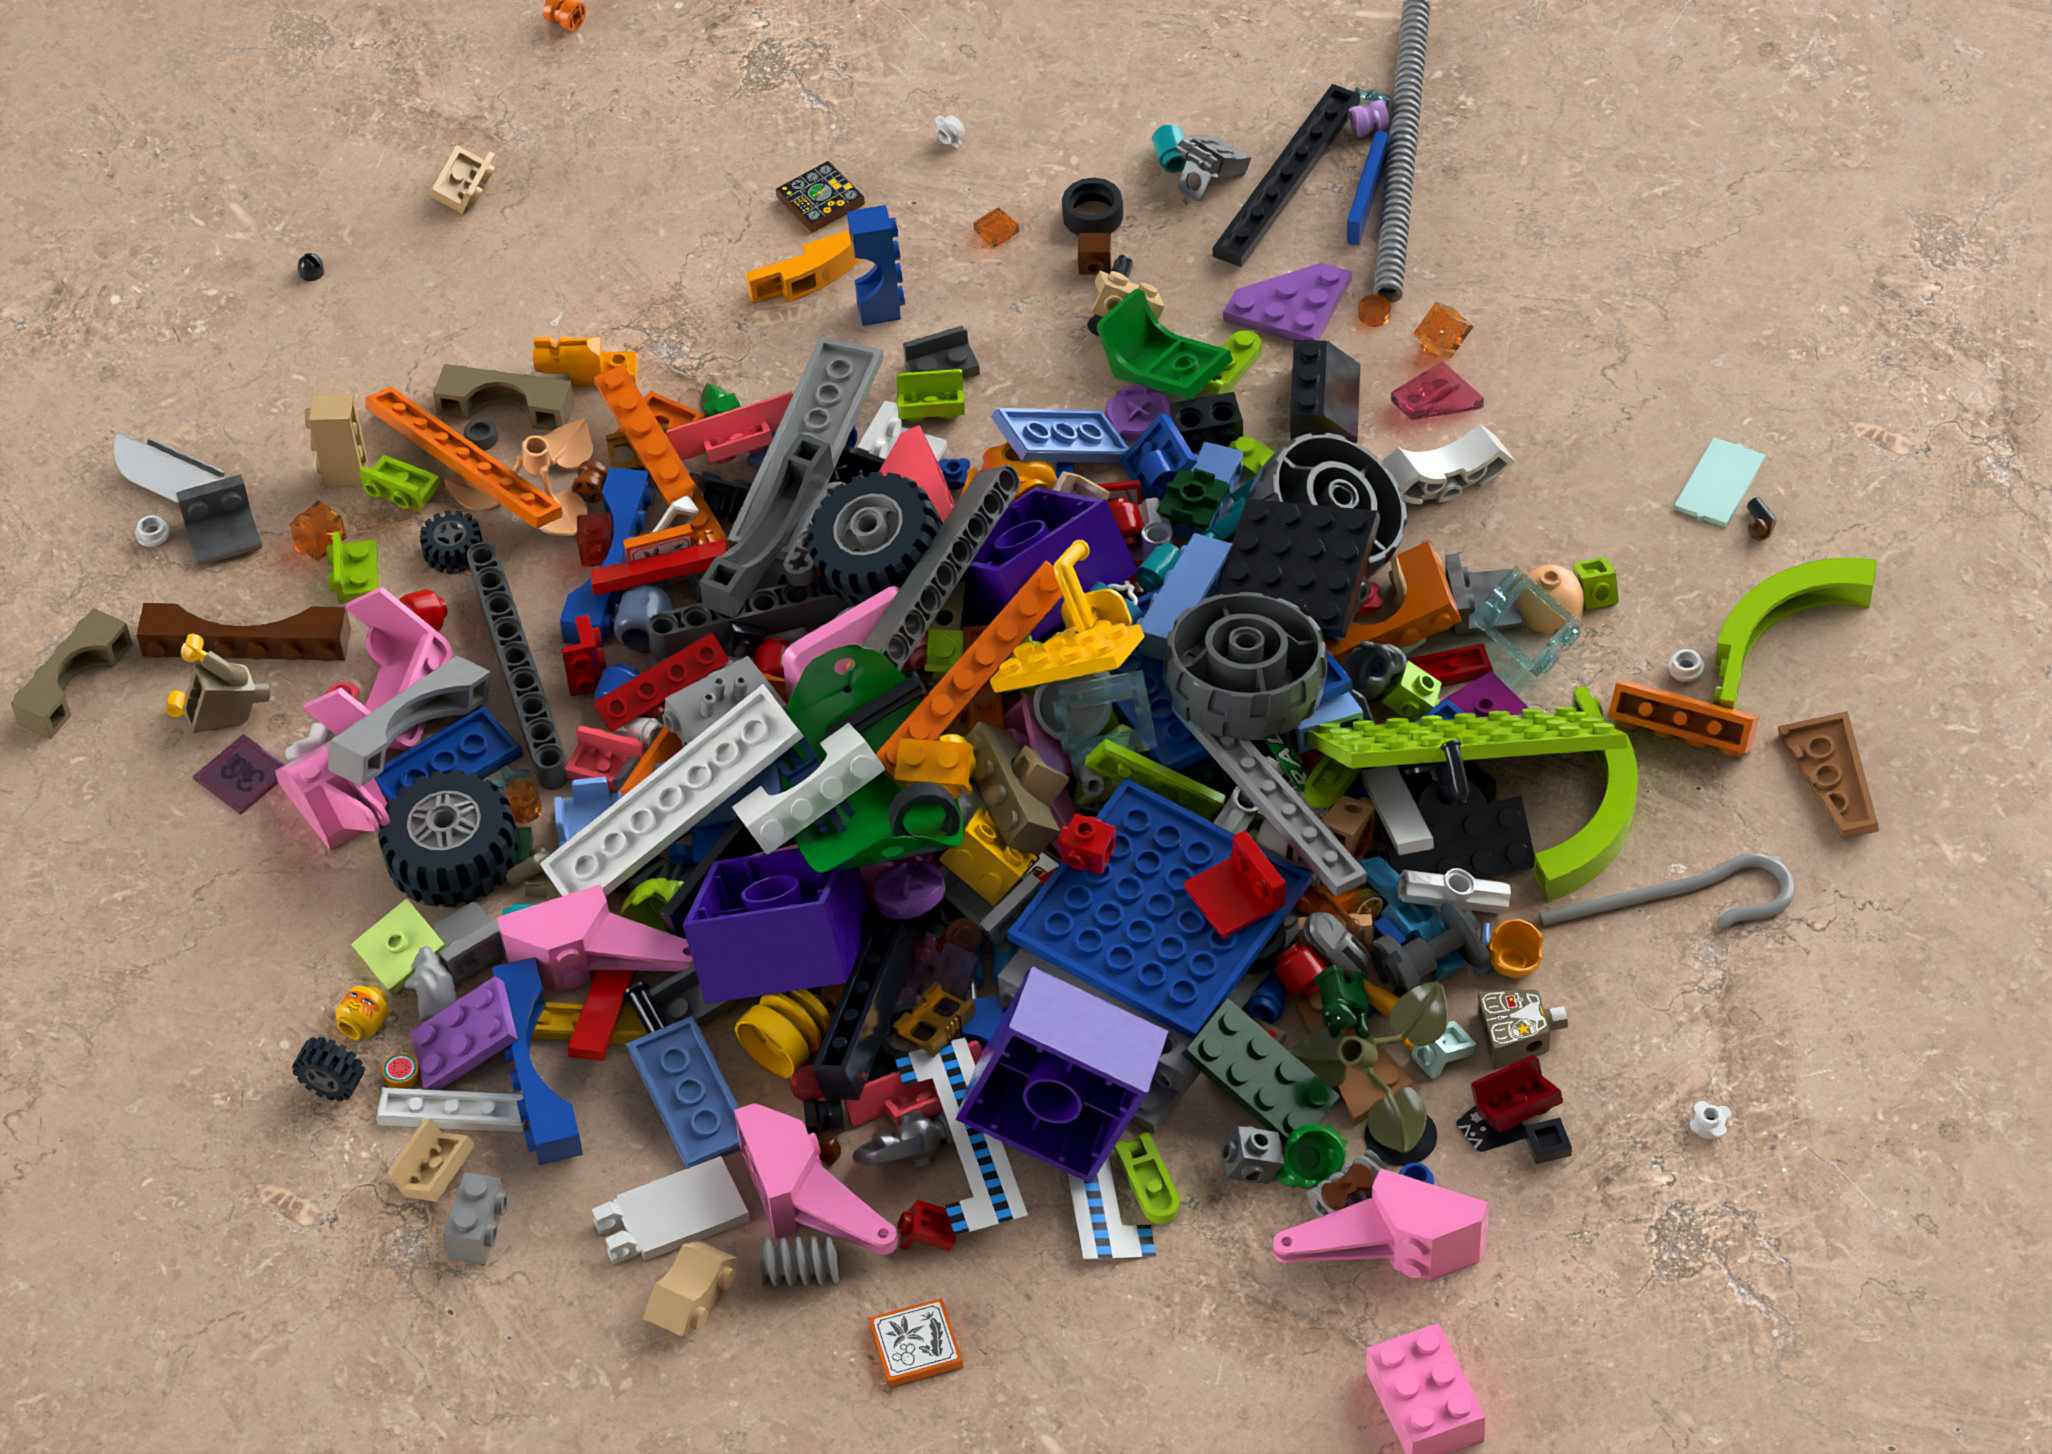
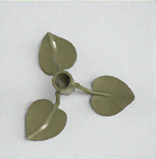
M1438 981L1424 983L1408 991L1397 1000L1389 1018L1392 1028L1401 1032L1397 1036L1380 1038L1370 1036L1365 1041L1357 1036L1347 1037L1340 1031L1337 1037L1333 1038L1327 1027L1312 1032L1301 1042L1287 1049L1332 1089L1345 1081L1347 1076L1346 1065L1367 1075L1387 1096V1098L1379 1099L1372 1105L1367 1118L1369 1131L1377 1142L1402 1153L1409 1152L1422 1137L1427 1120L1426 1105L1420 1094L1410 1087L1401 1088L1393 1094L1392 1090L1373 1072L1372 1068L1375 1066L1378 1058L1375 1046L1403 1042L1407 1037L1411 1043L1417 1046H1427L1436 1042L1444 1034L1449 1019L1444 987Z

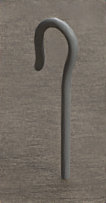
M1746 853L1726 860L1708 871L1687 878L1539 912V920L1541 925L1545 926L1690 892L1718 882L1730 874L1748 867H1758L1773 873L1780 883L1779 894L1774 900L1761 905L1736 907L1724 912L1717 918V925L1725 929L1739 921L1764 919L1781 913L1791 903L1795 886L1793 876L1785 864L1769 855Z

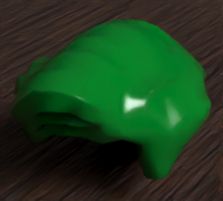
M1316 1123L1301 1125L1288 1136L1282 1151L1284 1164L1275 1176L1282 1184L1294 1188L1299 1186L1303 1189L1317 1187L1322 1180H1329V1177L1334 1172H1341L1342 1167L1346 1163L1348 1151L1345 1148L1348 1142L1341 1137L1339 1131L1333 1128V1125Z

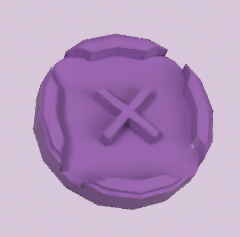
M1143 385L1128 386L1117 391V395L1112 400L1110 397L1106 404L1105 416L1122 439L1136 442L1160 413L1169 416L1170 401L1164 393L1162 396L1156 392V389Z
M917 861V864L908 865L907 862L899 863L887 869L876 880L873 900L880 913L891 919L917 917L933 909L941 901L945 892V881L937 866L927 861Z

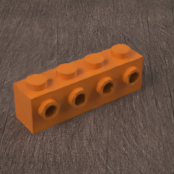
M1622 680L1615 685L1607 717L1616 719L1617 725L1630 729H1637L1638 726L1651 729V734L1659 737L1671 738L1672 735L1686 738V744L1705 748L1706 744L1720 747L1719 752L1722 754L1740 757L1741 753L1746 754L1751 751L1760 716Z

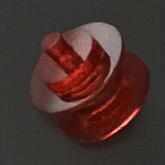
M814 1063L806 1064L796 1069L791 1076V1091L801 1101L808 1098L818 1100L824 1097L812 1072Z

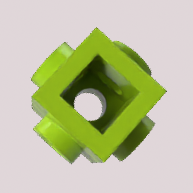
M1408 660L1405 670L1391 681V685L1387 692L1383 694L1381 702L1410 722H1415L1440 703L1438 694L1442 683Z

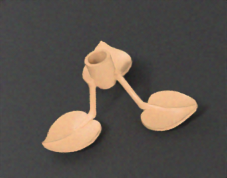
M586 419L567 423L550 431L543 437L534 435L526 438L522 445L523 455L516 457V464L512 471L517 474L523 465L530 474H541L546 495L563 506L562 518L538 528L547 534L574 536L581 533L587 525L588 510L582 497L571 490L561 491L554 496L548 477L549 466L557 464L561 469L575 470L584 461L591 460L593 443ZM459 474L445 478V486L450 495L466 508L475 511H488L501 505Z

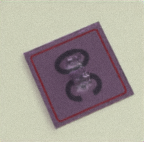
M243 734L193 775V780L236 812L242 814L278 784L275 770L285 764Z

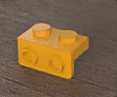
M900 738L894 780L901 789L917 782H933L943 786L952 794L953 799L960 798L961 794L971 795L972 786L968 780L973 746L970 743Z

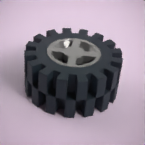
M450 510L444 511V517L437 513L433 515L434 522L428 519L425 522L426 527H422L420 530V542L425 562L427 561L428 566L431 568L436 567V571L440 573L443 572L444 568H446L447 574H453V569L458 568L459 573L464 572V566L467 565L469 567L467 559L469 548L474 544L483 542L478 521L476 519L472 520V515L468 513L463 517L462 511L456 510L455 515H451Z
M315 1037L310 1038L305 1042L292 1065L293 1075L298 1076L297 1080L299 1083H306V1089L317 1091L316 1095L320 1097L324 1094L331 1101L334 1098L337 1101L350 1099L364 1075L365 1067L362 1066L363 1062L361 1059H355L356 1054L353 1051L347 1052V1047L343 1044L339 1047L335 1045L336 1041L331 1039L326 1042L324 1037H318V1039Z

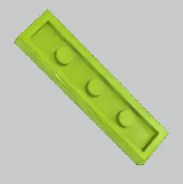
M1108 739L1103 740L1086 756L1085 766L1119 783L1128 778L1206 820L1225 804L1224 794Z

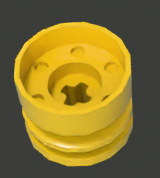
M807 989L763 995L760 999V1005L752 1006L739 1019L735 1026V1032L742 1047L755 1062L778 1077L789 1078L808 1061L809 1052L817 1051L821 1047L832 1018L826 1008Z

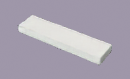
M1381 766L1361 770L1362 783L1398 855L1434 848L1433 836L1397 766Z
M382 1087L376 1116L378 1125L419 1127L424 1119H432L439 1128L524 1132L525 1122L521 1123L517 1101L523 1099L522 1094Z

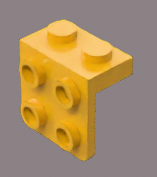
M980 806L963 830V844L959 847L946 849L939 860L991 905L995 906L1020 879L1034 854L1007 847L990 811Z

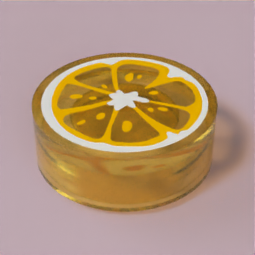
M1363 889L1351 898L1347 907V913L1371 914L1373 921L1383 908V899L1373 889Z

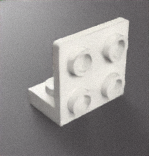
M886 400L883 402L858 444V450L884 459L887 458L900 434L909 430L901 427L902 422L898 418L896 403ZM924 434L938 462L947 448V441Z

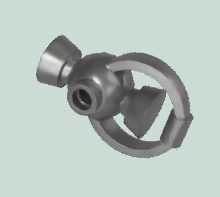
M921 1110L900 1115L901 1123L897 1126L896 1131L892 1133H874L871 1141L861 1145L854 1151V1162L863 1165L879 1163L884 1169L889 1168L901 1158L911 1160L913 1167H920L934 1162L933 1154L938 1150L940 1142L943 1145L955 1144L944 1111L935 1116L933 1122L929 1118L923 1117Z

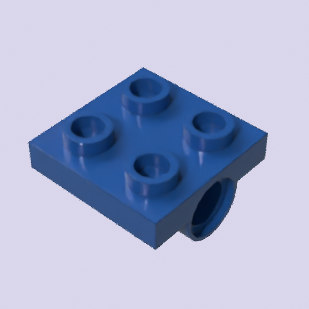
M1162 413L1157 416L1119 460L1131 481L1140 480L1141 496L1144 501L1147 498H1158L1159 501H1162L1167 492V484L1169 482L1172 483L1179 469L1190 471L1198 462L1170 416Z

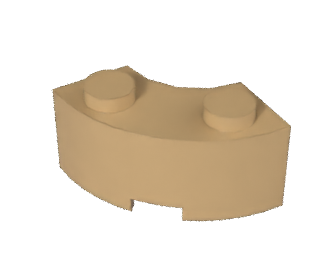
M699 1240L682 1244L670 1270L661 1280L654 1284L643 1319L680 1336H685L694 1329L700 1330L705 1325L708 1314L717 1302L723 1289L728 1290L732 1286L736 1276V1270L733 1268L737 1257Z

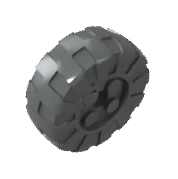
M1309 433L1292 439L1266 461L1256 475L1249 492V498L1256 500L1377 510L1381 519L1364 573L1367 580L1379 572L1397 551L1404 537L1402 530L1407 524L1406 505L1402 501L1399 492L1400 487L1390 470H1386L1377 460V456L1361 444L1357 445L1346 440L1345 437L1336 434L1324 433L1323 435L1312 436Z
M1240 592L1239 594L1231 595L1219 594L1203 599L1200 604L1191 609L1188 607L1175 620L1173 632H1168L1163 657V677L1166 694L1172 698L1173 708L1187 722L1189 720L1201 727L1202 731L1211 735L1237 737L1239 740H1262L1265 736L1274 734L1279 736L1300 726L1301 721L1311 717L1318 708L1323 696L1328 670L1327 649L1325 642H1323V634L1312 617L1306 616L1300 611L1298 606L1281 598L1275 599L1263 596L1262 593Z

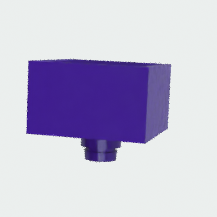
M1035 487L1010 503L959 580L966 582L971 614L970 626L989 625L1046 560L1054 566L1060 556L1076 540L1085 541L1090 548L1087 559L1077 561L1073 566L1084 593H1087L1097 581L1107 586L1110 584L1119 585L1138 572L1137 567L1106 500ZM1064 596L1032 631L1030 635L1033 641L1044 634L1050 639L1057 632L1061 633L1067 628L1061 614V607L1065 601Z
M799 848L771 852L768 855L763 853L713 861L683 924L705 1004L807 989L814 995L818 991V987L847 983L871 923L872 912L859 867L824 873L816 872L807 863Z
M1032 966L978 1058L955 1120L1091 1184L1146 1097L1169 1031Z

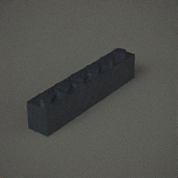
M876 908L812 1067L813 1075L825 1099L859 1101L924 935L917 917L891 919L882 915Z

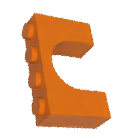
M1428 541L1396 555L1407 584V593L1402 606L1393 616L1373 625H1360L1352 622L1346 637L1341 638L1339 643L1323 639L1326 649L1339 665L1352 653L1354 648L1361 647V641L1393 644L1397 648L1402 649L1462 622L1440 560Z

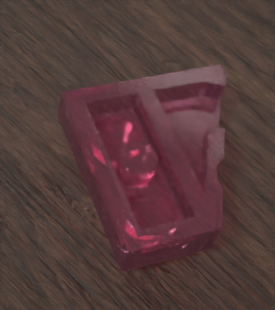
M1443 361L1391 392V402L1412 421L1472 411L1484 407V397Z

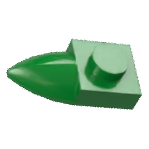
M710 383L705 385L702 393V406L707 418L741 407L734 393L729 394L722 388Z

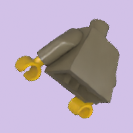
M189 634L187 636L186 642L181 649V656L185 661L195 662L200 660L202 663L195 664L187 694L179 690H171L166 701L168 715L173 718L181 717L183 714L186 715L192 733L214 731L246 722L253 703L269 701V684L266 681L253 682L247 666L228 662L212 651H209V653L203 651L204 641L196 634Z

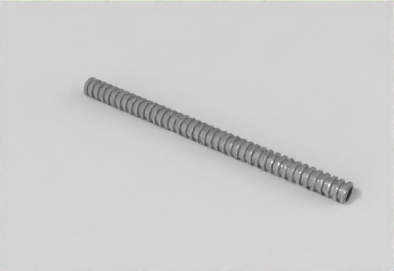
M1404 0L1402 5L1394 99L1392 103L1380 236L1376 260L1375 287L1373 290L1376 299L1384 303L1397 302L1403 295L1429 11L1431 7L1428 0Z

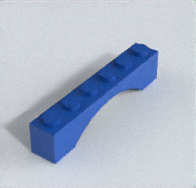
M609 468L602 489L605 514L613 525L614 535L607 557L599 568L627 562L623 540L637 537L640 531L646 530L648 522L647 509L648 506L654 505L656 488L651 486L649 471ZM590 578L581 587L568 594L560 618L563 642L580 644L575 617L589 614L592 628L599 627L604 647L607 635H612L614 631V624L611 621L615 613V604H620L623 590L596 596L593 593Z
M535 957L492 967L493 976L504 981L518 1040L504 1048L507 1063L514 1061L516 1068L509 1071L514 1092L521 1091L523 1096L522 1100L517 1101L521 1123L529 1121L530 1130L524 1131L528 1152L536 1151L539 1165L583 1155L572 1104L555 1094L542 1081L530 1059L532 1035L537 1021L546 1007Z

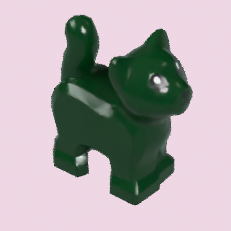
M1331 965L1313 978L1314 983L1320 988L1321 1000L1324 1006L1321 1012V1019L1328 1027L1329 1033L1333 1038L1337 1037L1341 1030L1354 1025L1357 1036L1361 1039H1366L1370 1035L1367 1018L1369 1000L1364 989L1363 973L1357 971L1349 972V980L1345 982L1342 967Z

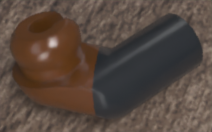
M1755 497L1747 504V509L1755 518L1753 525L1749 523L1748 531L1754 540L1763 541L1771 536L1777 520L1760 497Z

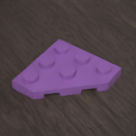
M1319 263L1236 289L1223 311V321L1291 341L1319 340L1352 281V271Z

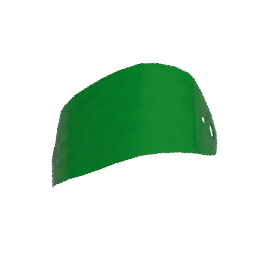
M856 644L842 646L814 658L805 667L790 697L785 712L799 731L802 732L822 764L827 753L820 743L829 737L827 728L907 679L882 653ZM851 658L855 661V667L850 672L837 673L834 670V665L841 659ZM850 685L852 691L845 693L843 691L844 686ZM916 698L859 733L875 754L922 702L921 698ZM799 741L792 746L804 762L809 760ZM787 752L783 753L781 759L790 771H793L795 767ZM781 772L783 792L793 787ZM880 773L845 799L855 811L851 818L844 813L839 804L835 806L847 831L841 834L830 822L826 814H824L821 818L829 832L822 834L814 821L794 837L807 863L816 872L824 873L896 861L962 845L964 833L959 801L954 799L960 815V830L958 834L947 836L946 832L940 831L945 819V811L942 806L935 803H922L908 811L903 819L905 829L913 836L894 837L888 820L889 806L894 796L902 789Z

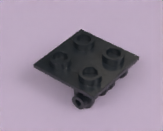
M703 471L701 475L690 472L689 476L703 493V497L716 519L719 518V520L724 521L728 514V522H735L752 484L742 479H734L733 482L721 480L722 478L719 475Z

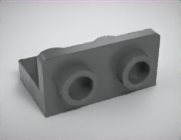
M964 325L917 338L903 344L905 367L908 373L961 369L963 379L980 374L979 364L968 343V332Z
M694 962L687 969L661 981L658 986L649 991L650 996L653 998L668 1026L694 1015L700 1027L739 1004L738 999L705 1004Z

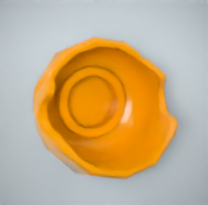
M1521 919L1505 920L1495 928L1488 944L1490 964L1493 965V968L1498 973L1507 977L1520 978L1530 976L1539 967V963L1543 958L1542 945L1544 939L1542 934L1532 923Z

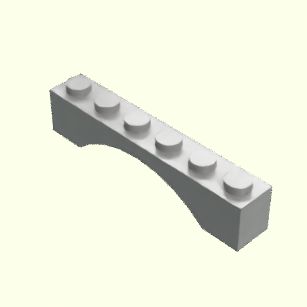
M455 656L445 664L440 665L436 670L419 679L408 689L400 692L396 697L376 708L375 711L360 721L355 722L339 735L334 736L330 740L327 749L329 754L328 770L360 786L365 785L383 772L385 752L391 742L403 731L431 719L468 714L487 701L491 671L459 656Z

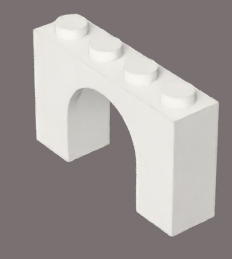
M847 723L820 743L827 756L820 767L804 781L777 795H768L760 786L732 806L767 855L886 770L868 743L850 723Z

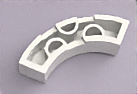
M1478 424L1460 439L1436 450L1411 452L1398 447L1394 452L1388 454L1381 464L1386 470H1390L1400 487L1399 492L1402 501L1422 504L1424 500L1436 499L1438 503L1450 501L1461 496L1464 488L1475 483L1482 487L1498 477L1516 461L1493 433L1481 424Z

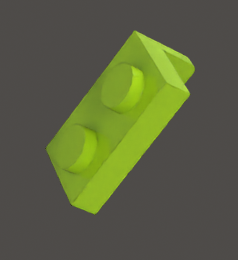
M961 369L898 373L896 375L899 419L918 422L924 420L925 417L939 416L941 419L948 420L954 419L958 415H965Z
M384 454L372 469L362 466L359 470L363 489L369 495L376 498H384L394 502L401 508H409L419 513L441 486L438 475Z

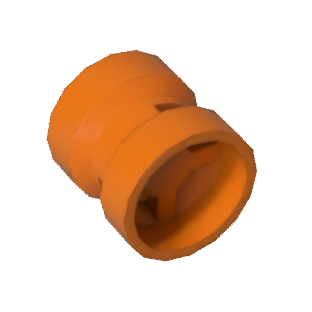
M546 0L543 7V17L545 20L554 24L560 23L563 28L570 31H576L581 26L586 14L585 4L577 0Z

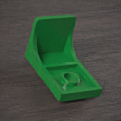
M1134 289L1097 324V331L1115 378L1184 398L1192 399L1233 361L1228 349L1176 335L1164 327L1151 311L1143 290Z

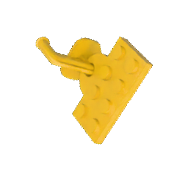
M1074 541L1054 564V573L1065 599L1061 607V614L1067 630L1043 644L1033 645L1032 642L1017 646L1013 650L1014 653L1011 657L1000 664V669L990 679L994 693L1118 669L1145 637L1140 624L1131 625V615L1124 598L1118 592L1112 589L1083 592L1073 566L1077 561H1083L1089 556L1090 548L1085 541Z

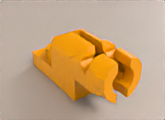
M560 336L558 342H555L552 337L534 338L536 349H533V364L535 372H542L544 374L568 373L572 387L595 386L593 377L624 364L636 384L638 361L636 351L603 352L601 337L569 338Z

